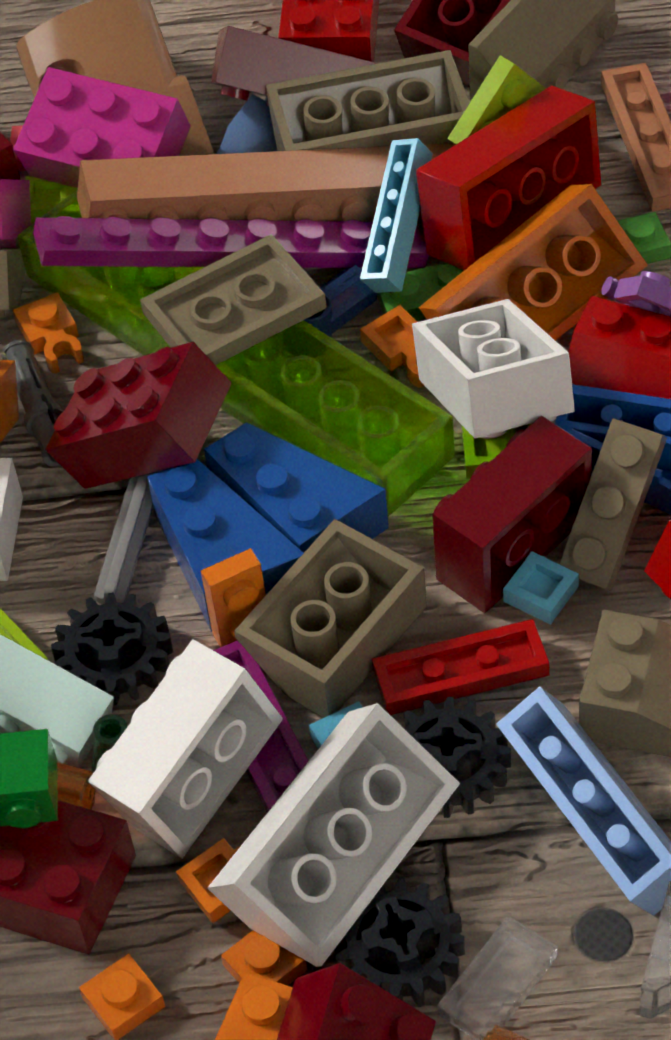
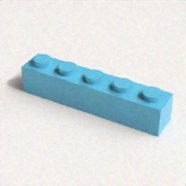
M418 138L392 140L360 276V280L375 293L402 292L421 208L416 169L431 161L433 155Z

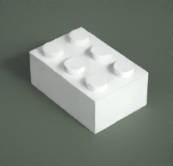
M509 299L412 323L419 380L474 439L479 437L485 439L500 437L508 429L534 423L541 415L553 422L557 416L575 412L569 352Z
M192 639L183 653L170 663L166 676L149 699L136 709L131 723L115 745L101 756L96 770L88 782L134 829L183 859L283 718L245 668Z

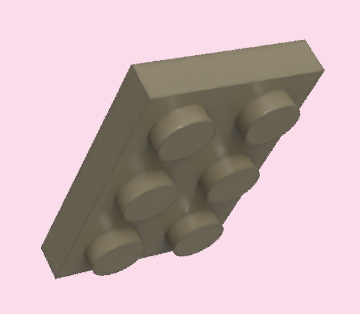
M272 234L140 299L143 314L171 348L194 341L215 365L327 308L325 293Z

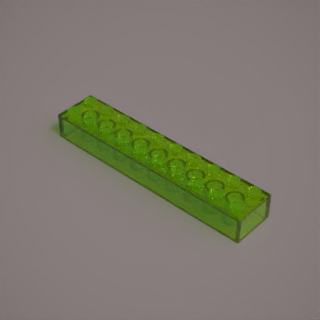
M78 189L41 218H57L60 216L82 218L77 200ZM35 222L17 235L27 277L52 294L58 292L64 302L142 355L155 353L164 347L171 348L143 314L140 299L204 267L42 266L33 235ZM304 320L216 365L232 383L221 406L224 411L242 423L247 422L385 488L388 517L455 457L453 416Z

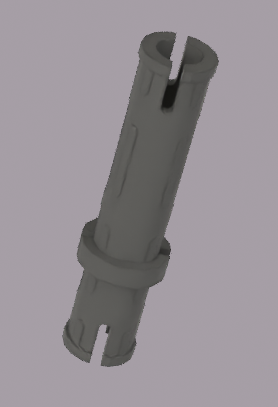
M14 340L3 348L5 354H1L3 360H15L17 394L26 413L24 424L28 433L36 438L45 464L53 467L61 466L45 448L55 431L54 423L63 410L52 399L31 344L26 340Z

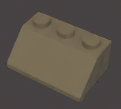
M334 519L234 630L235 638L286 696L318 715L327 717L337 712L372 672V658L385 656L427 607L424 567Z

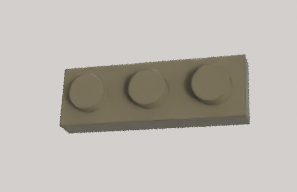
M612 418L559 563L578 573L579 580L612 591L667 440V437Z

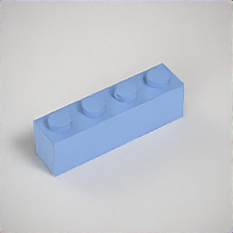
M539 686L496 725L629 901L654 916L671 902V841L566 706Z

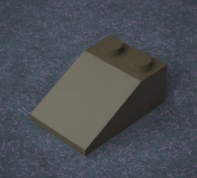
M602 610L579 701V724L593 742L671 757V625L659 619Z

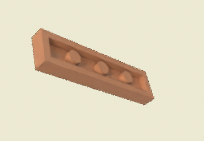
M641 63L601 71V87L651 211L671 209V120L647 64Z

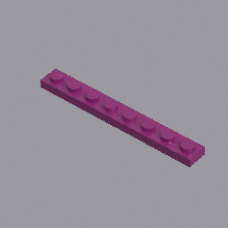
M60 216L57 218L36 217L33 235L42 266L206 267L272 234L301 268H352L355 265L362 268L373 222H360L357 220L313 221L308 219L300 221L265 219L219 220L215 218L204 220L169 218L122 219L119 217L72 218ZM416 226L407 268H425L429 256L427 255L426 244L418 226Z

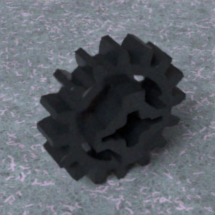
M108 593L105 604L98 605L90 597L86 599L87 610L80 613L74 609H70L67 612L70 626H56L55 632L58 642L51 644L55 660L54 664L114 697L113 706L118 704L120 694L126 692L134 701L140 699L138 687L143 684L155 689L158 686L156 672L167 671L170 665L168 655L174 653L165 616L157 617L155 605L152 602L139 608L136 595L130 594L124 603H117L114 593Z
M447 697L444 708L436 709L430 700L423 701L424 714L420 716L409 710L404 712V729L460 783L442 807L444 818H450L453 806L461 805L468 815L473 814V800L477 798L491 804L494 801V786H506L507 768L511 767V748L508 747V739L499 728H496L495 714L490 711L480 717L477 716L476 702L472 700L465 705L463 710L455 708L453 697Z
M398 878L395 891L386 892L384 886L380 888L334 949L335 952H338L335 955L336 964H343L402 1001L403 997L412 996L413 1001L418 1007L424 1006L425 990L430 988L442 996L446 993L444 975L458 977L460 974V959L458 956L465 955L464 935L460 934L462 932L460 914H449V898L445 894L431 901L429 884L423 882L414 893L407 891L404 878ZM390 932H393L397 942H401L402 946L407 949V955L403 953L401 945H397L396 941L391 938ZM432 957V959L426 965L423 966L425 960L427 958Z

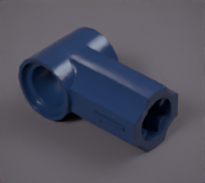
M355 265L351 269L345 268L322 285L320 289L325 293L327 308L288 328L289 346L295 352L301 355L313 356L327 351L332 343V333L377 301V293L360 280L362 272L360 267Z

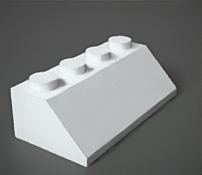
M378 703L349 711L207 889L250 929L316 967L322 966L460 783Z

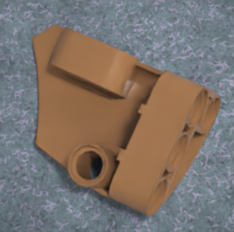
M94 0L51 18L24 35L17 42V52L34 98L48 67L177 98L191 125L179 156L214 154L189 82L184 75L177 76L150 0Z

